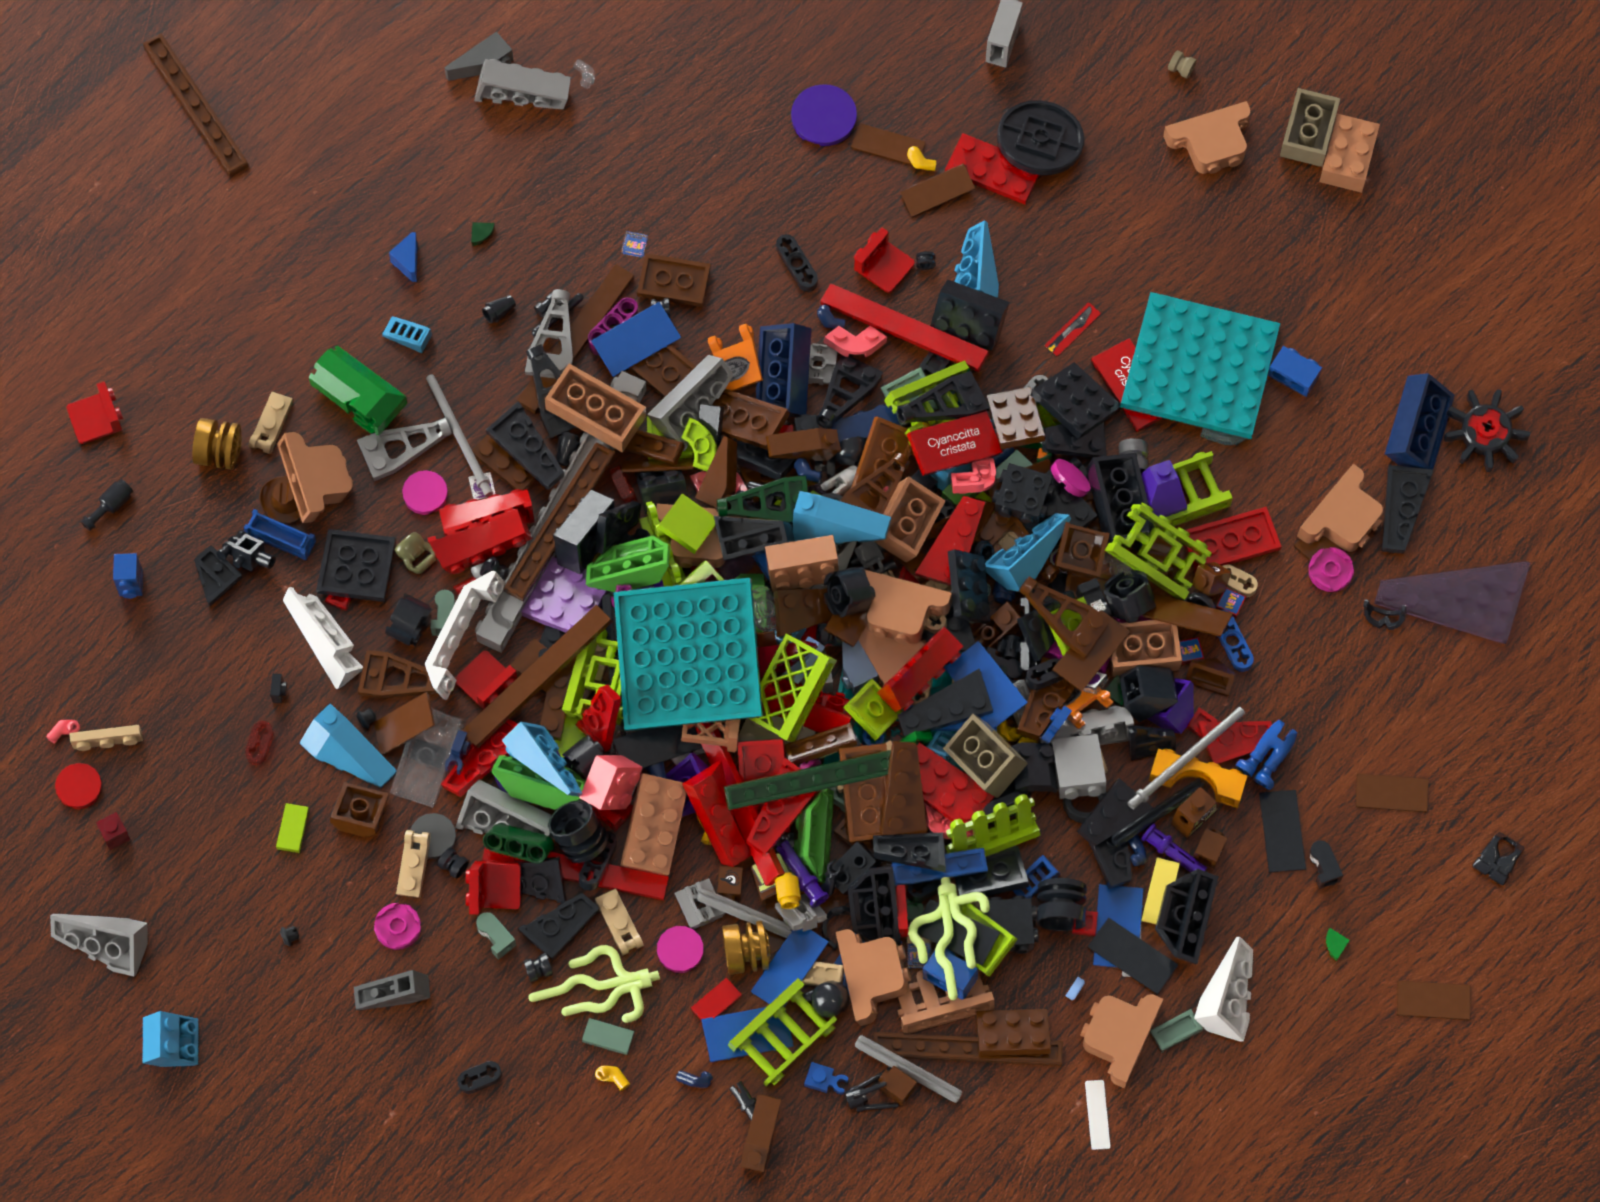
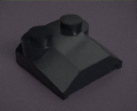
M1025 742L1011 746L1028 762L1012 781L1014 792L1047 791L1056 793L1058 786L1053 747L1047 743Z

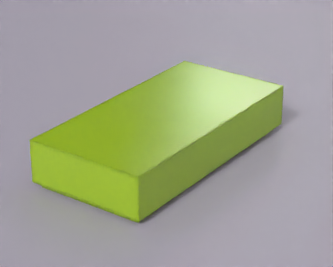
M286 803L276 845L278 850L300 853L309 807Z

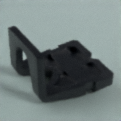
M1498 832L1480 853L1481 856L1477 857L1472 866L1484 875L1489 874V877L1501 886L1505 885L1509 878V873L1513 871L1525 847L1502 832ZM1499 841H1508L1515 847V851L1509 855L1500 856L1498 849Z

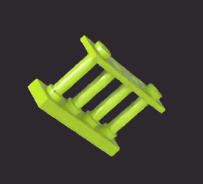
M1212 451L1197 453L1191 459L1173 465L1190 500L1187 510L1166 517L1171 521L1170 525L1173 527L1231 507L1233 497L1230 491H1219L1208 465L1212 463L1213 459ZM1200 469L1211 493L1210 497L1205 499L1198 498L1187 472Z
M799 978L728 1043L729 1048L733 1052L738 1048L741 1051L744 1049L769 1076L763 1083L766 1087L770 1083L776 1085L784 1077L782 1072L822 1034L826 1038L836 1028L833 1025L837 1020L835 1016L827 1022L802 996L803 992L801 989L804 987V984ZM789 1000L792 1003L796 1002L820 1028L811 1038L785 1012L786 1008L784 1005ZM772 1016L776 1019L779 1018L803 1044L794 1054L768 1028L769 1024L767 1021ZM755 1032L762 1034L786 1060L777 1070L751 1044L752 1040L750 1037Z

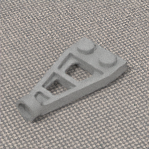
M556 289L552 292L551 303L530 349L540 344L544 345L547 338L560 339L562 344L561 354H546L560 372L563 373L569 363L573 364L568 309L570 293L565 290ZM553 317L563 319L562 332L548 330ZM540 355V356L536 357L535 359H536V360H540V359L542 358V356ZM527 357L525 374L533 376L531 362ZM549 369L540 373V377L556 379Z
M443 418L433 423L384 430L379 436L373 433L358 439L357 442L373 480L376 481L396 473L443 440L444 437L451 435L452 432L446 418ZM439 428L441 432L437 433L436 429ZM424 433L427 438L426 442L415 448L411 447L408 437L413 434ZM388 441H403L406 446L405 452L395 459L389 458L384 447Z

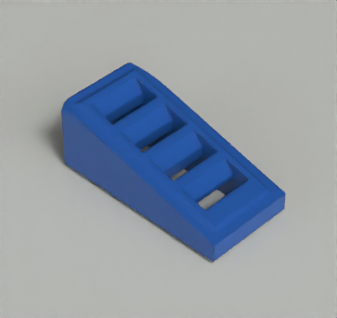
M1042 855L1025 870L1027 878L1029 877L1036 886L1032 888L1029 885L1026 888L1029 891L1026 895L1021 889L1013 890V892L1017 896H1025V899L1032 898L1038 893L1039 881L1033 875L1035 872L1042 877L1041 881L1057 878L1061 874ZM1044 866L1050 873L1046 876L1040 869Z

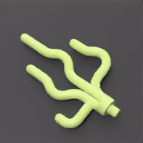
M944 877L941 879V885L937 888L939 895L938 908L932 913L915 918L909 925L908 935L910 941L917 948L919 962L922 964L927 963L926 945L918 935L917 930L921 925L934 922L942 917L944 935L935 948V957L944 969L949 999L956 1000L958 994L954 970L951 962L944 954L946 947L953 938L952 917L967 929V936L964 941L966 963L968 968L974 969L976 967L973 945L977 937V929L972 920L961 914L959 905L978 901L981 911L984 913L989 912L990 905L988 898L980 892L957 896L956 885L950 883L949 877Z
M600 945L593 948L585 956L571 959L569 967L585 966L592 963L600 955L606 954L610 956L618 977L598 981L588 975L578 974L569 977L562 985L533 992L529 995L528 999L531 1002H536L569 992L577 984H585L596 990L616 987L611 992L609 998L603 1003L581 1002L564 1007L561 1013L564 1016L584 1011L604 1013L612 1009L621 995L631 992L635 1009L622 1016L623 1022L629 1023L639 1019L644 1011L640 989L652 987L651 982L660 980L658 970L649 973L648 968L637 972L626 971L622 966L617 950L608 945Z

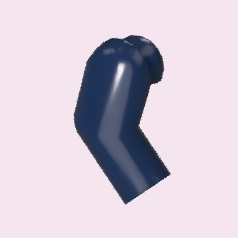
M821 305L819 307L817 317L825 328L835 329L838 326L843 329L845 328L846 320L834 318L828 305Z
M798 458L794 463L798 476H806V480L820 483L822 472L811 470L805 458Z
M1136 835L1128 840L1134 852L1130 860L1134 866H1139L1147 862V855L1139 836Z
M680 1070L677 1073L676 1080L691 1087L708 1088L713 1080V1075L703 1071L699 1077Z

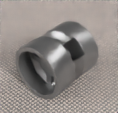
M1126 439L1119 443V454L1136 453L1142 474L1148 468V460L1146 459L1148 457V443L1142 439Z

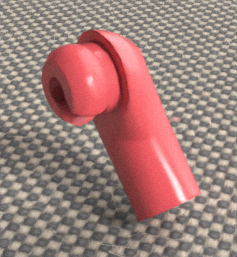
M72 719L60 720L46 737L55 744L62 735L78 732L80 724Z

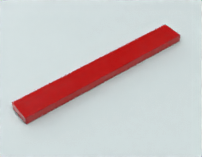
M831 283L820 300L821 305H828L832 310L955 363L965 360L969 369L979 372L989 355L988 351Z
M713 722L701 723L706 729L714 725ZM695 727L697 734L701 733V731L697 727ZM718 728L710 733L713 737L722 738ZM701 744L711 766L718 761H722L727 786L743 782L726 746ZM754 805L732 809L745 842H747L748 836L758 817ZM747 844L765 886H772L776 878L785 874L774 849L772 848L764 857Z
M486 847L482 857V861L486 862L524 861L490 851ZM554 852L547 856V858L560 857L563 880L579 883V873L584 862H570L564 854ZM592 861L594 864H602V862ZM609 864L598 887L610 890L616 889L620 892L664 901L669 876ZM591 871L589 878L586 879L587 881L593 878L594 872Z

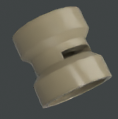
M1177 50L1170 60L1168 70L1172 72L1178 71L1182 77L1188 79L1196 66L1197 59L1185 57L1183 52Z

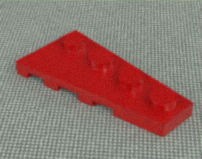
M509 719L479 748L472 743L467 756L463 755L462 773L460 775L457 774L458 766L455 765L441 783L444 789L462 797L478 780H481L492 770L499 755L509 756L502 739L518 724Z

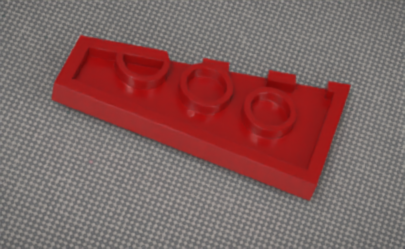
M967 496L962 497L915 572V576L951 586L948 551L956 549L970 553L985 502Z
M784 758L778 774L801 769ZM819 790L764 802L746 843L765 857Z

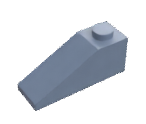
M859 640L854 647L843 642V677L841 680L847 690L851 689L853 695H855L871 679L878 683L879 675Z

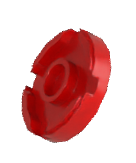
M83 763L71 764L64 768L57 776L55 783L56 794L60 801L66 806L73 807V809H83L94 804L99 798L98 796L103 787L98 772L90 765Z

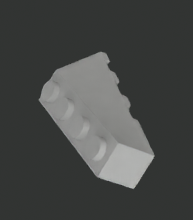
M485 59L474 101L482 102L483 98L493 99V103L502 104V100H508L520 106L533 103L535 107L563 110L568 100L571 77L565 76L562 73L545 72L539 68L531 69L522 67L519 64L502 63L497 59Z
M707 355L647 415L659 432L666 438L683 442L685 445L683 451H685L688 444L681 437L689 417L698 421L700 404L712 405L715 399H719L734 374L722 358Z
M1112 706L1108 710L1101 711L1091 709L1081 713L1083 716L1081 719L1085 721V725L1080 729L1076 728L1066 719L1052 738L1058 739L1098 734L1100 745L1128 741V726H1133L1134 721L1130 712L1125 707ZM1041 738L1038 743H1045Z
M478 780L468 790L455 826L457 829L463 830L466 828L473 830L474 833L483 834L487 833L495 824L502 823L543 834L552 840L554 839L548 829L549 819L552 815L520 799L511 797L508 793L481 780Z

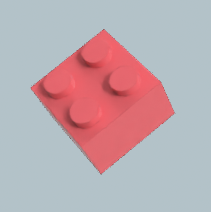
M596 755L583 787L582 795L579 798L600 810L626 809L631 803L632 793L640 780V773L643 767L623 755Z

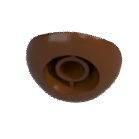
M287 476L273 478L262 486L259 501L263 511L269 518L280 523H292L301 518Z

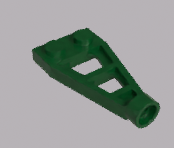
M806 476L781 478L727 498L717 499L718 516L785 521L793 524V512L799 492L808 493ZM778 491L783 492L786 509L784 511L768 509L765 502L766 497ZM756 496L760 498L761 509L759 511H747L743 508L744 499ZM728 503L731 504V509H730V510L727 509V504H728Z

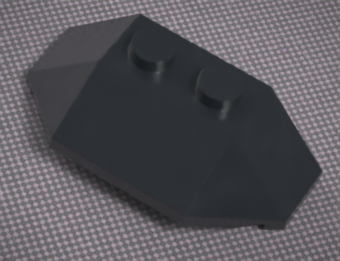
M893 866L869 868L848 886L852 930L856 934H860L865 942L890 937L900 946L901 936L899 934Z
M1196 869L1166 885L1155 930L1174 957L1195 965L1198 964L1219 876Z

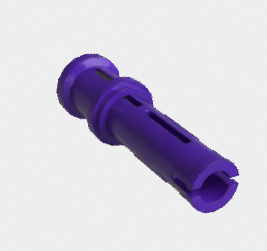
M1154 823L1141 838L1143 842L1147 841L1154 846L1159 854L1165 853L1175 862L1180 863L1179 865L1190 873L1196 869L1206 871L1208 868L1172 842V837L1170 835L1166 836L1159 831Z
M789 841L781 843L782 848L778 846L776 850L792 873L798 877L800 891L804 892L811 901L810 906L814 908L824 903L829 898V895L817 883L818 878L809 873Z

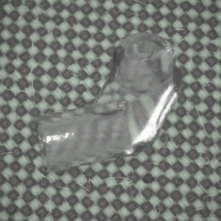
M578 59L573 67L582 73L580 85L589 89L595 83V71L584 61Z

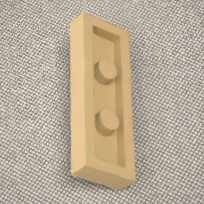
M139 725L70 733V742L73 749L79 751H87L91 747L98 746L101 748H111L114 744L134 745L139 741H143Z

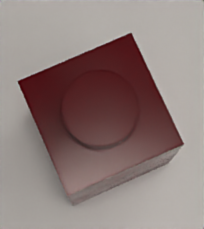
M117 812L95 822L109 850L131 840Z

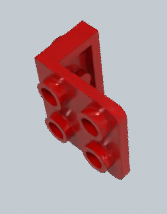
M881 227L877 233L873 232L867 241L868 244L864 248H860L854 255V270L886 293H891L914 267L915 261L888 242L889 232Z
M105 381L96 384L99 394L70 403L66 407L80 444L122 431L119 422L123 420L119 407L114 408L112 401H115L116 398L112 387L107 389Z
M482 651L455 677L457 680L455 684L484 710L517 679V673L510 665L505 668L488 651Z
M474 861L470 869L466 871V884H469V892L466 894V906H469V914L479 915L482 908L518 909L520 907L521 866L518 863Z

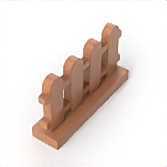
M978 969V980L965 999L961 1000L957 997L956 1000H950L947 991H945V997L938 998L934 984L924 980L923 970H920L916 975L917 982L910 983L908 992L898 997L901 1009L898 1010L899 1018L901 1017L903 1033L911 1034L976 1015V1011L994 1010V997L992 991L990 992L989 986H983L979 974L982 971ZM920 989L924 1003L916 1005L911 991Z

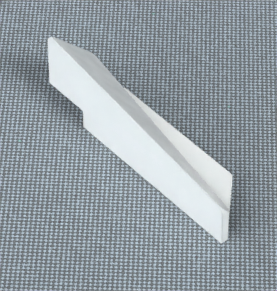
M289 587L283 601L334 687L340 689L363 670V666L349 653L354 645L317 596L309 594L305 597L297 594L294 588Z

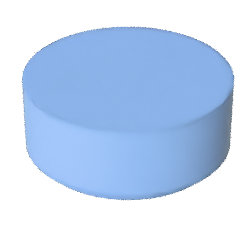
M1077 977L1065 996L1070 1000H1074L1084 986L1085 981Z

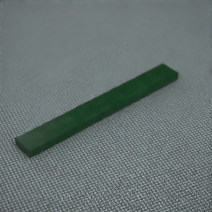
M891 750L724 786L728 810L886 776L889 770Z

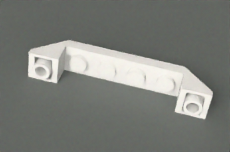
M491 571L463 587L425 662L433 688L445 700L448 699L457 681L446 668L449 666L450 660L458 648L460 640L468 628L475 610L479 606L480 600L496 602L503 591L505 582L496 571Z

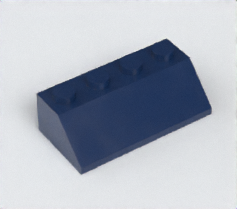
M796 323L760 326L758 360L763 381L757 382L756 399L788 409L790 413L788 418L806 414L812 328Z
M1429 373L1409 375L1406 379L1385 451V455L1400 466L1434 469L1449 417L1446 414L1450 406L1452 407L1455 395Z

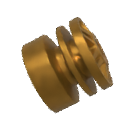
M200 418L193 441V463L210 466L215 457L218 468H223L225 464L226 469L233 470L241 451V425L232 423L230 427L229 422L224 421L219 431L217 420Z
M762 920L756 921L757 932H752L751 923L747 922L745 934H741L738 924L722 926L729 975L744 973L745 962L749 961L753 971H757L756 960H761L763 970L769 969L770 947L768 934Z

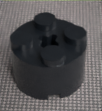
M853 567L831 572L825 577L824 586L827 585V593H824L827 607L833 615H839L842 618L866 612L870 608L871 601L875 599L876 594L874 588L870 586L863 567Z
M1131 570L1132 574L1125 575L1124 572L1118 573L1111 577L1104 585V594L1112 615L1117 619H1126L1128 623L1137 621L1139 616L1156 607L1147 575L1139 570Z
M405 593L404 598L401 597L390 617L393 623L391 627H386L385 634L408 646L413 645L416 647L422 635L420 634L422 625L427 627L432 617V608H430L429 604Z
M587 735L562 755L567 762V766L580 775L582 779L587 780L596 755H603L602 753L605 750L598 741L594 742Z

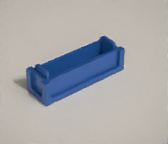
M253 509V516L248 525L245 524L244 526L246 534L254 538L261 537L266 544L307 560L316 543L314 534L310 533L308 535L258 513V510Z

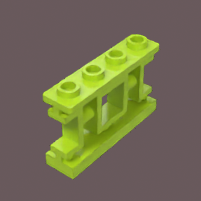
M965 360L891 391L884 402L888 408H893L892 412L895 414L897 413L898 406L910 403L909 399L916 396L920 397L950 377L966 373L969 367ZM949 391L942 396L948 408L959 407L957 404L959 400L955 393L951 394ZM928 401L922 404L927 413L934 412ZM938 420L928 422L930 426H933L952 420ZM910 421L912 427L908 428L905 435L907 436L911 431L922 429L924 425L922 422Z
M1133 504L1131 507L1132 511L1127 516L1136 523L1127 538L1115 535L1113 542L1109 543L1104 551L1131 569L1144 572L1149 581L1176 599L1185 600L1189 594L1187 590L1191 588L1192 583L1184 579V576L1193 561L1203 565L1206 563V558L1210 557L1212 552L1207 550L1208 546L1197 539L1194 541L1189 538L1190 534L1180 527L1176 529L1170 525L1171 521L1162 515L1158 517L1152 513L1153 509L1147 504ZM1139 514L1160 529L1152 528L1148 536L1140 532L1146 520L1140 517ZM1157 536L1172 546L1163 563L1147 554ZM1135 539L1143 545L1137 555L1144 559V561L1121 545L1130 548ZM1181 543L1196 552H1189L1185 560L1177 556L1183 546ZM1171 564L1179 568L1173 580L1157 569L1167 572Z
M604 630L577 655L562 710L568 717L577 718L579 716L583 718V712L591 706V700L582 699L585 687L587 690L596 691V694L598 689L604 686V684L594 683L598 666L615 667L610 687L621 697L616 725L620 726L623 719L619 660L614 659L616 650H618V642L606 640L608 632ZM597 644L599 647L607 648L605 657L594 656Z

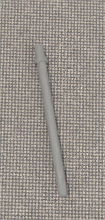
M433 374L427 376L426 380L477 479L476 484L478 488L482 489L485 497L493 495L489 485L490 480L484 475Z
M1238 707L1143 790L1139 789L1136 792L1137 795L1127 802L1129 807L1134 810L1142 802L1148 801L1149 796L1239 720L1245 714V711Z

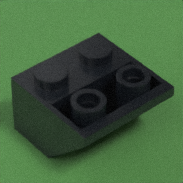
M681 470L641 471L635 473L645 514H647V502L652 501L657 508V504L674 505L681 494L688 497L685 479Z
M1138 665L1119 675L1124 707L1139 723L1178 702L1171 668Z

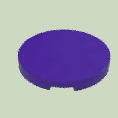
M824 84L812 86L801 92L795 99L791 111L792 125L796 133L803 140L820 144V146H831L844 141L853 130L857 118L856 106L850 95L836 86Z

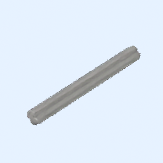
M702 888L697 897L699 902L756 925V921L762 920L766 930L785 938L792 933L791 927L788 924L785 925L783 921Z
M860 1035L857 1039L855 1047L890 1067H897L913 1080L952 1102L957 1103L959 1101L962 1091L863 1035Z

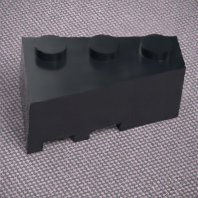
M714 516L723 560L735 561L766 553V546L795 542L791 522Z

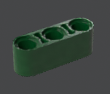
M502 823L495 824L483 837V844L488 850L533 863L543 862L554 850V843L550 837Z

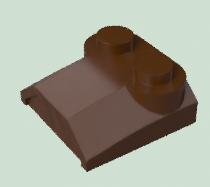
M1065 522L1058 552L1055 555L1054 567L1086 577L1099 578L1106 552L1104 550L1107 547L1110 533L1099 532Z
M344 781L331 814L330 823L336 829L362 837L374 836L379 830V822L389 793L349 784Z

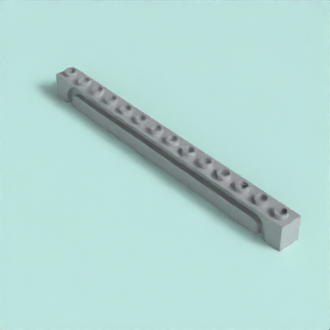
M621 371L619 377H614L610 386L638 403L641 402L647 391L646 381L624 371ZM587 432L583 433L578 451H573L569 459L570 465L568 469L563 470L565 476L559 480L558 487L552 489L548 498L550 500L546 507L543 506L539 512L538 523L529 530L532 539L519 548L517 561L509 566L505 585L594 444L597 442L612 451L615 448ZM548 564L524 602L509 595L504 590L496 602L490 601L485 611L487 615L483 621L480 620L475 628L477 642L500 653L503 652L522 617V609Z

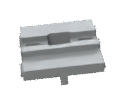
M813 343L811 345L808 384L819 383V385L830 383L837 361V351L824 344ZM815 361H822L823 363L822 367L813 366Z
M709 878L675 892L682 913L691 929L702 927L725 915V912L705 904L706 907L697 909L695 905L702 888L715 893Z
M806 894L801 895L799 906L793 909H783L781 904H775L776 910L783 917L784 924H788L793 931L803 928L804 932L816 928L817 923L827 919V914L820 906L814 908L810 906L811 901Z

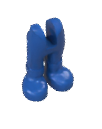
M1280 719L1267 729L1254 751L1250 754V758L1247 760L1240 759L1235 765L1243 774L1252 777L1259 763L1263 761L1265 755L1273 748L1269 758L1253 778L1256 783L1268 790L1274 787V781L1271 778L1272 772L1275 773L1279 764L1286 758L1298 734L1297 731L1291 729L1283 741L1278 738L1277 735L1285 724Z

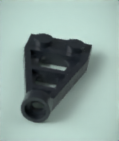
M542 344L527 350L526 354L531 362L540 417L551 439L562 434V432L576 428L573 424L546 410L545 398L553 386L544 388L540 373L549 369L556 380H558L562 373L546 354ZM540 355L542 356V358H541L540 360H536V359H535L536 357H538V356H540Z
M842 355L834 367L824 404L816 417V422L825 429L831 428L835 422L874 391L882 379L883 372L851 356L845 357ZM844 378L859 385L860 388L851 393L840 388V382ZM834 395L847 401L842 407L831 403Z
M969 371L950 377L910 403L898 406L897 415L903 424L910 421L953 420L985 411L988 413L990 406L973 374ZM949 391H954L962 406L948 408L941 397ZM929 400H934L939 411L927 413L922 404Z

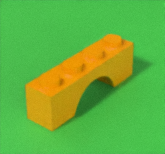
M1158 749L1149 781L1152 782L1178 760L1181 755L1176 754L1171 749ZM1194 757L1167 780L1163 786L1171 788L1177 781L1186 777L1201 778L1213 789L1216 802L1238 808L1247 775H1244L1240 770H1227L1221 768L1217 763H1204Z

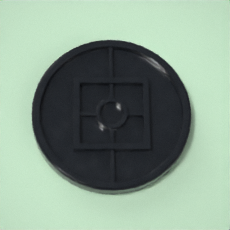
M1032 100L1011 107L1002 116L997 130V143L1003 156L1018 169L1035 175H1054L1066 171L1078 161L1084 146V132L1077 118L1064 107L1048 101Z

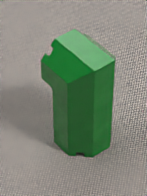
M338 345L335 346V350L332 348L327 349L314 365V368L317 369L315 375L313 373L309 375L311 386L344 409L347 414L352 412L355 423L370 434L375 432L379 436L408 404L407 397Z

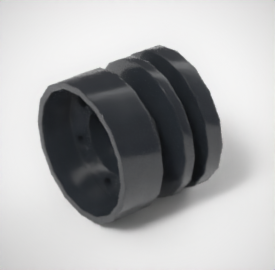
M576 800L568 802L558 808L549 819V832L570 862H587L598 856L607 846L609 840L608 832L598 819L593 807L586 801Z
M1051 878L1038 883L1039 894L1037 899L1041 903L1037 907L1038 926L1054 931L1074 930L1073 920L1076 930L1086 926V908L1082 906L1086 903L1087 899L1085 895L1087 893V886L1085 883L1069 878Z

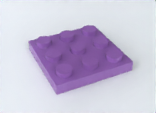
M552 557L521 613L523 617L566 633L596 604L601 608L602 596L610 591L588 587L586 585L587 569L581 575L557 565V558Z

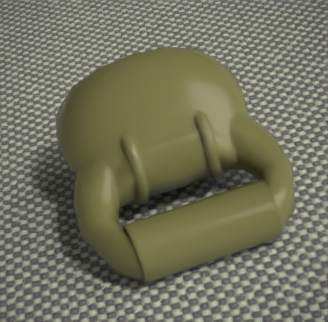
M417 532L408 535L395 547L397 556L403 560L405 566L410 571L416 574H422L437 559L431 545L425 542ZM425 550L431 553L416 567L413 566L412 562L424 553Z

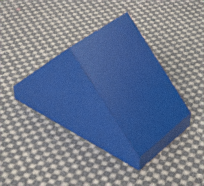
M411 232L389 252L391 263L412 282H417L418 241L416 232Z

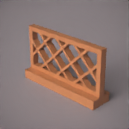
M741 719L713 722L714 725L707 729L701 723L683 725L681 741L726 746L727 751L736 752ZM696 726L701 733L691 735L687 734V730ZM719 728L724 733V738L713 737L710 733Z

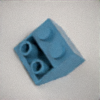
M163 1011L143 1017V1063L159 1067L198 1065V1019Z

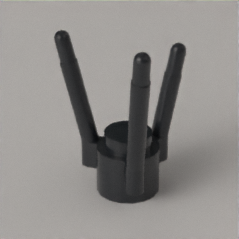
M885 1070L845 1092L851 1110L856 1108L857 1112H861L864 1110L899 1107V1103L864 1105L865 1102H868L866 1094L887 1085V1082H882L864 1089V1087L877 1081Z

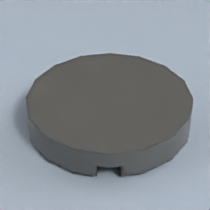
M437 813L425 814L412 825L411 830L417 834H422V832L431 834L428 858L439 859L447 848H454L456 830L451 820L444 815ZM414 843L413 849L420 850V843Z

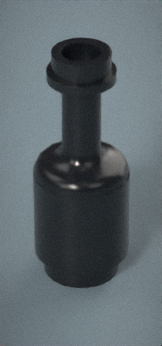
M122 479L118 482L115 481L99 497L100 506L88 518L86 516L83 517L82 525L89 531L95 529L96 526L94 524L106 512L116 513L131 498V494L134 492L133 489Z

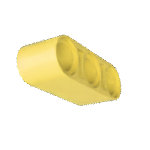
M1161 858L1156 859L1141 921L1156 925L1165 887L1176 880L1180 863Z

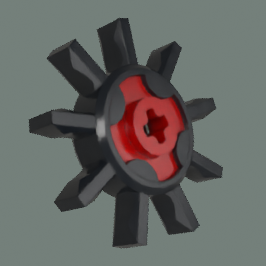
M1472 389L1466 395L1467 401L1472 408L1467 414L1450 406L1446 415L1461 422L1462 426L1461 430L1447 432L1444 436V441L1452 442L1463 439L1467 449L1462 452L1459 463L1464 464L1469 460L1472 453L1475 452L1484 455L1486 472H1491L1494 465L1493 454L1502 452L1513 464L1518 460V454L1508 445L1510 439L1528 441L1530 437L1529 431L1512 428L1511 421L1518 418L1524 411L1522 405L1515 407L1508 413L1498 407L1502 397V390L1499 389L1492 396L1491 405H1480L1477 395Z

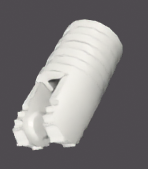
M855 465L849 466L820 486L824 491L836 486L837 489L832 493L843 495L851 489L858 467Z

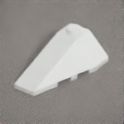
M1241 937L1235 938L1200 998L1194 1017L1208 1032L1237 1041H1244L1250 1020V1013L1246 1012L1247 1000H1251V992L1247 988L1248 978L1252 977L1253 949Z

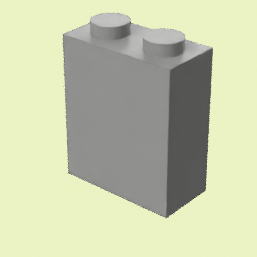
M1018 0L1000 1L987 40L985 62L1007 67L1021 24L1023 2Z
M1098 734L1052 739L1055 757L1054 766L1060 799H1075L1079 796L1087 795L1099 796L1106 793V777Z

